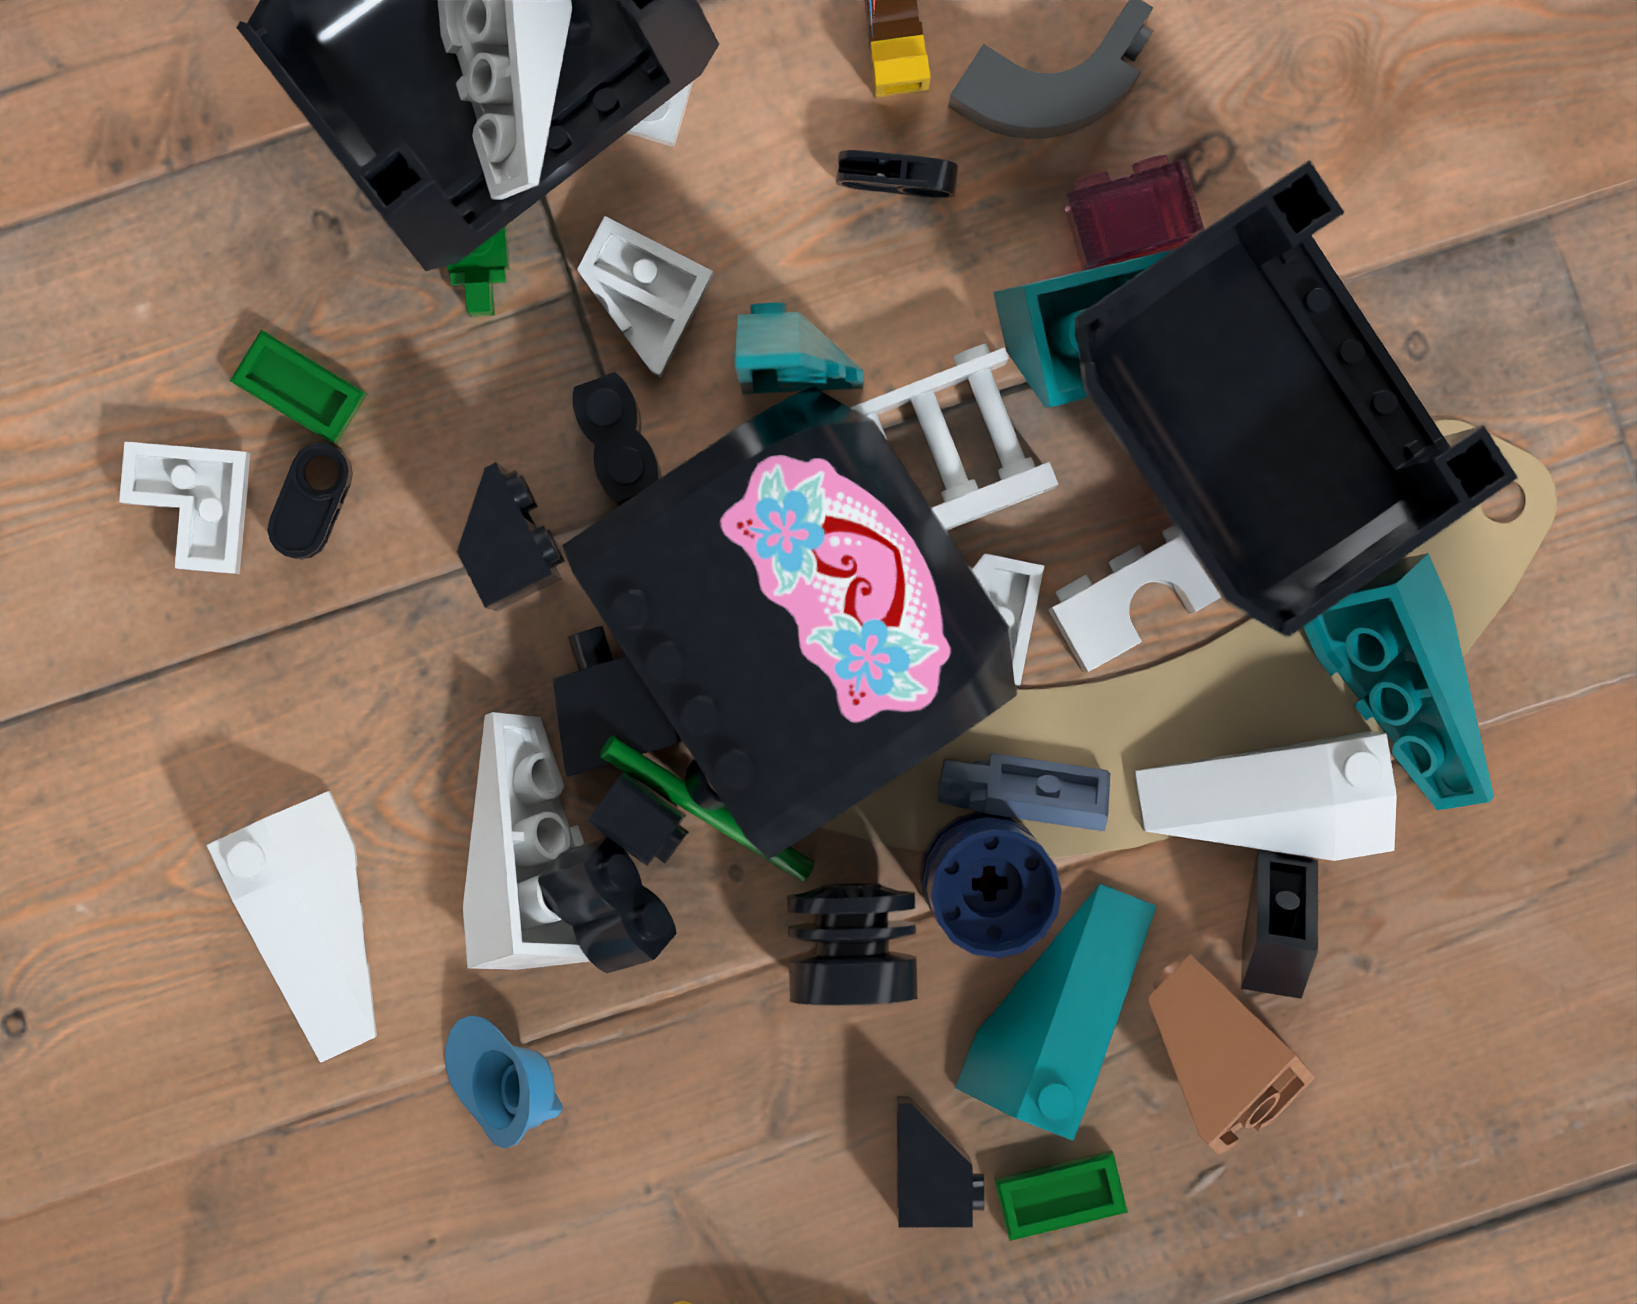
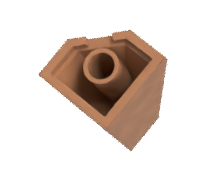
M1191 954L1182 963L1174 961L1169 964L1155 979L1153 988L1156 990L1147 998L1198 1134L1219 1155L1236 1145L1239 1138L1234 1134L1235 1131L1242 1127L1245 1129L1254 1127L1257 1131L1273 1122L1315 1079L1301 1060Z

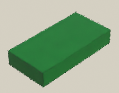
M260 330L230 379L231 383L334 445L338 444L367 396L362 390L263 330Z
M1112 1150L994 1178L1009 1241L1128 1213Z

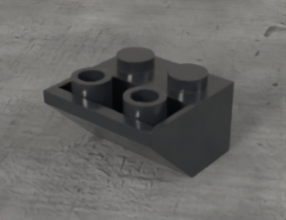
M497 462L484 468L457 553L484 607L498 612L562 580L556 566L565 562V558L550 529L546 530L544 525L539 528L536 527L529 511L537 508L538 505L523 475H519L516 470L509 473Z

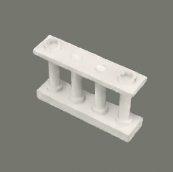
M987 344L973 347L953 356L956 364L953 368L850 407L874 420L885 436L878 415L912 402L946 488L945 491L941 492L945 503L932 507L946 531L1052 490L1058 485L1050 462L1035 467L1032 457L1025 459L991 371L1006 365L1009 358L1005 348L990 353ZM969 380L1003 467L997 470L1001 481L978 489L975 479L969 481L934 394Z

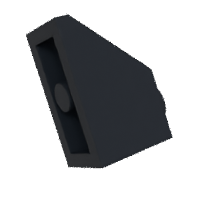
M1258 850L1242 940L1241 989L1302 999L1318 953V860Z
M897 1096L898 1227L973 1228V1211H984V1174L973 1173L970 1157L909 1096Z

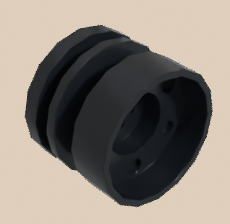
M842 883L821 885L804 893L787 896L788 912L815 914V923L790 925L788 927V937L816 942V953L798 956L789 960L790 1002L807 1005L841 1006L888 1004L918 999L916 956L889 951V940L916 934V923L888 921V912L915 909V892L899 891L879 883Z

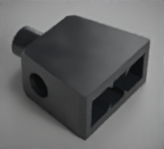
M603 626L568 636L578 671L553 679L563 763L567 777L609 765V762L600 757V753L612 736L641 754L681 742L680 736L629 658L624 656L613 660Z

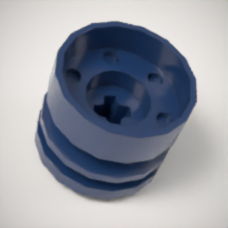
M983 812L958 816L936 832L923 854L920 881L925 901L937 923L951 942L973 955L1002 958L1022 953L1044 938L1058 915L1062 889L1057 867L1028 828L1010 817L983 814ZM990 865L999 877L989 879L988 889L981 890L972 878L982 877L983 867Z

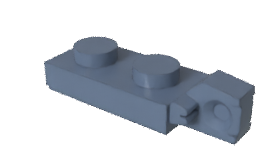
M990 753L988 761H975L973 764L944 759L939 779L938 802L964 809L969 808L978 813L983 812V814L1105 831L1109 812L1111 773L1103 769Z

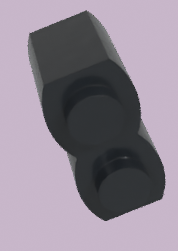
M615 372L575 386L573 389V409L581 430L595 446L594 466L597 477L605 492L621 506L662 478L657 456L647 440L641 435V414L637 401L625 381Z
M623 773L617 779L587 820L589 824L646 866L655 857L665 864L689 833L688 830L680 825L686 817L684 812L657 792L626 773Z
M608 837L561 852L538 877L541 892L550 908L560 919L573 926L576 940L585 956L595 967L605 973H611L655 960L677 934L674 921L665 904L654 892L642 886L640 874L629 854Z

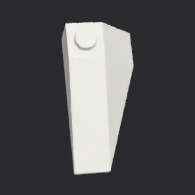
M438 0L440 33L445 50L448 53H455L457 55L463 74L456 82L460 99L472 103L477 119L472 137L491 198L502 200L539 185L571 18V0Z
M491 712L486 714L484 718L463 900L468 968L519 970L590 962L576 940L573 926L564 922L553 912L546 902L538 882V877L561 852L585 844L579 826L570 827L559 795L564 788V783L541 717Z
M1366 731L1134 771L1143 829L1146 832L1332 861L1394 851L1397 794L1388 739L1385 733Z
M331 791L263 818L208 844V850L237 911L320 1063L375 1038L377 1030L370 968L366 958L363 906L360 903L356 869L358 867L356 845Z

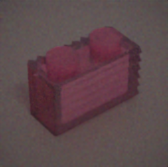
M1158 155L1134 163L1132 165L1133 174L1110 180L1108 171L1082 177L1073 182L1075 190L1066 194L1063 204L1083 270L1188 241L1205 229L1185 160L1169 163L1167 155Z

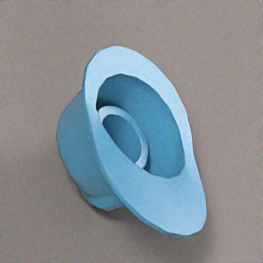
M470 1015L456 1022L449 1032L445 1046L446 1070L450 1084L459 1100L481 1125L485 1134L494 1145L502 1148L517 1145L525 1135L526 1130L535 1128L544 1123L545 1120L556 1118L561 1114L563 1105L555 1093L553 1072L549 1062L541 1053L511 1045L498 1028L486 1018Z

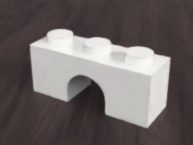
M1174 525L1161 532L1167 542L1166 544L1148 554H1145L1139 544L1108 562L1114 572L1109 576L1092 584L1086 574L1055 592L1060 603L1048 609L1083 673L1090 672L1142 642L1129 615L1131 599L1142 585L1155 582L1169 586L1178 594L1188 613L1196 612L1221 598V595Z

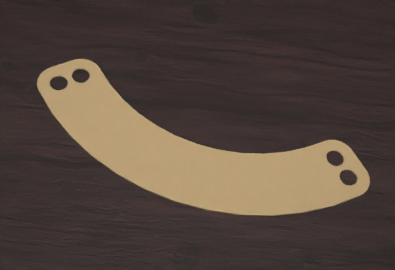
M1457 420L1435 421L1443 436L1475 428L1473 425ZM1491 435L1493 440L1518 476V479L1513 482L1521 488L1524 494L1525 503L1521 514L1509 523H1497L1490 520L1484 514L1480 504L1404 557L1429 553L1452 607L1463 657L1514 592L1549 531L1557 510L1556 487L1547 468L1530 453ZM1251 618L1207 645L1152 668L1094 683L1049 689H1017V696L987 718L825 823L821 828L900 849L924 852L938 830L958 816L975 813V811L969 808L964 809L938 802L939 779L944 759L973 764L975 761H988L990 753L1103 769L1111 773L1109 812L1105 831L1012 818L1028 828L1050 858L1130 849L1176 837L1144 831L1134 775L1135 770L1366 731L1382 733L1384 730L1373 717L1366 721L1355 708L1354 704L1359 699L1337 672L1330 676L1314 653L1304 627L1290 637H1284Z

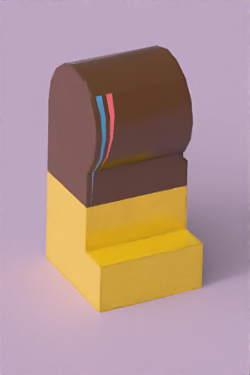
M865 0L875 98L929 90L931 76L928 55L925 49L922 21L919 22L917 0Z

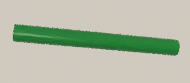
M614 736L604 745L600 757L799 881H805L811 874L815 861L790 846L768 860L744 836L727 808L711 811L700 807L688 794L685 780Z

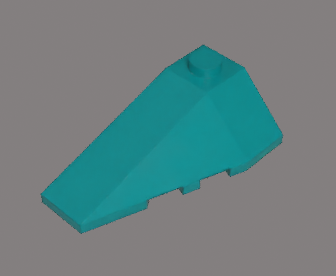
M1175 249L993 292L1006 352L1045 408L1089 398L1083 388L1074 318Z
M786 303L750 305V314L737 315L735 360L742 394L802 392L813 386L822 391L863 389V370L800 312H787Z
M1429 553L1403 558L1304 626V630L1318 661L1330 676L1337 672L1359 700L1354 706L1367 721L1373 717L1394 743L1392 754L1437 811L1488 803L1493 799L1494 793L1451 604Z
M1099 883L1055 935L1053 941L1030 969L1016 982L1014 988L996 1010L977 1029L955 1088L1018 1120L1073 1141L1102 1067L1156 905Z

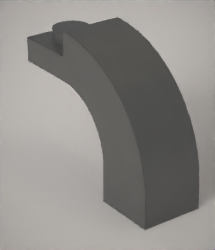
M1129 0L1097 50L1080 65L1063 72L1038 73L1029 71L983 44L950 94L948 107L982 128L1016 138L1044 139L1058 137L1085 128L1113 110L1135 85L1141 72L1122 59L1125 56L1134 62L1153 34L1154 30L1145 25L1153 7L1142 0Z

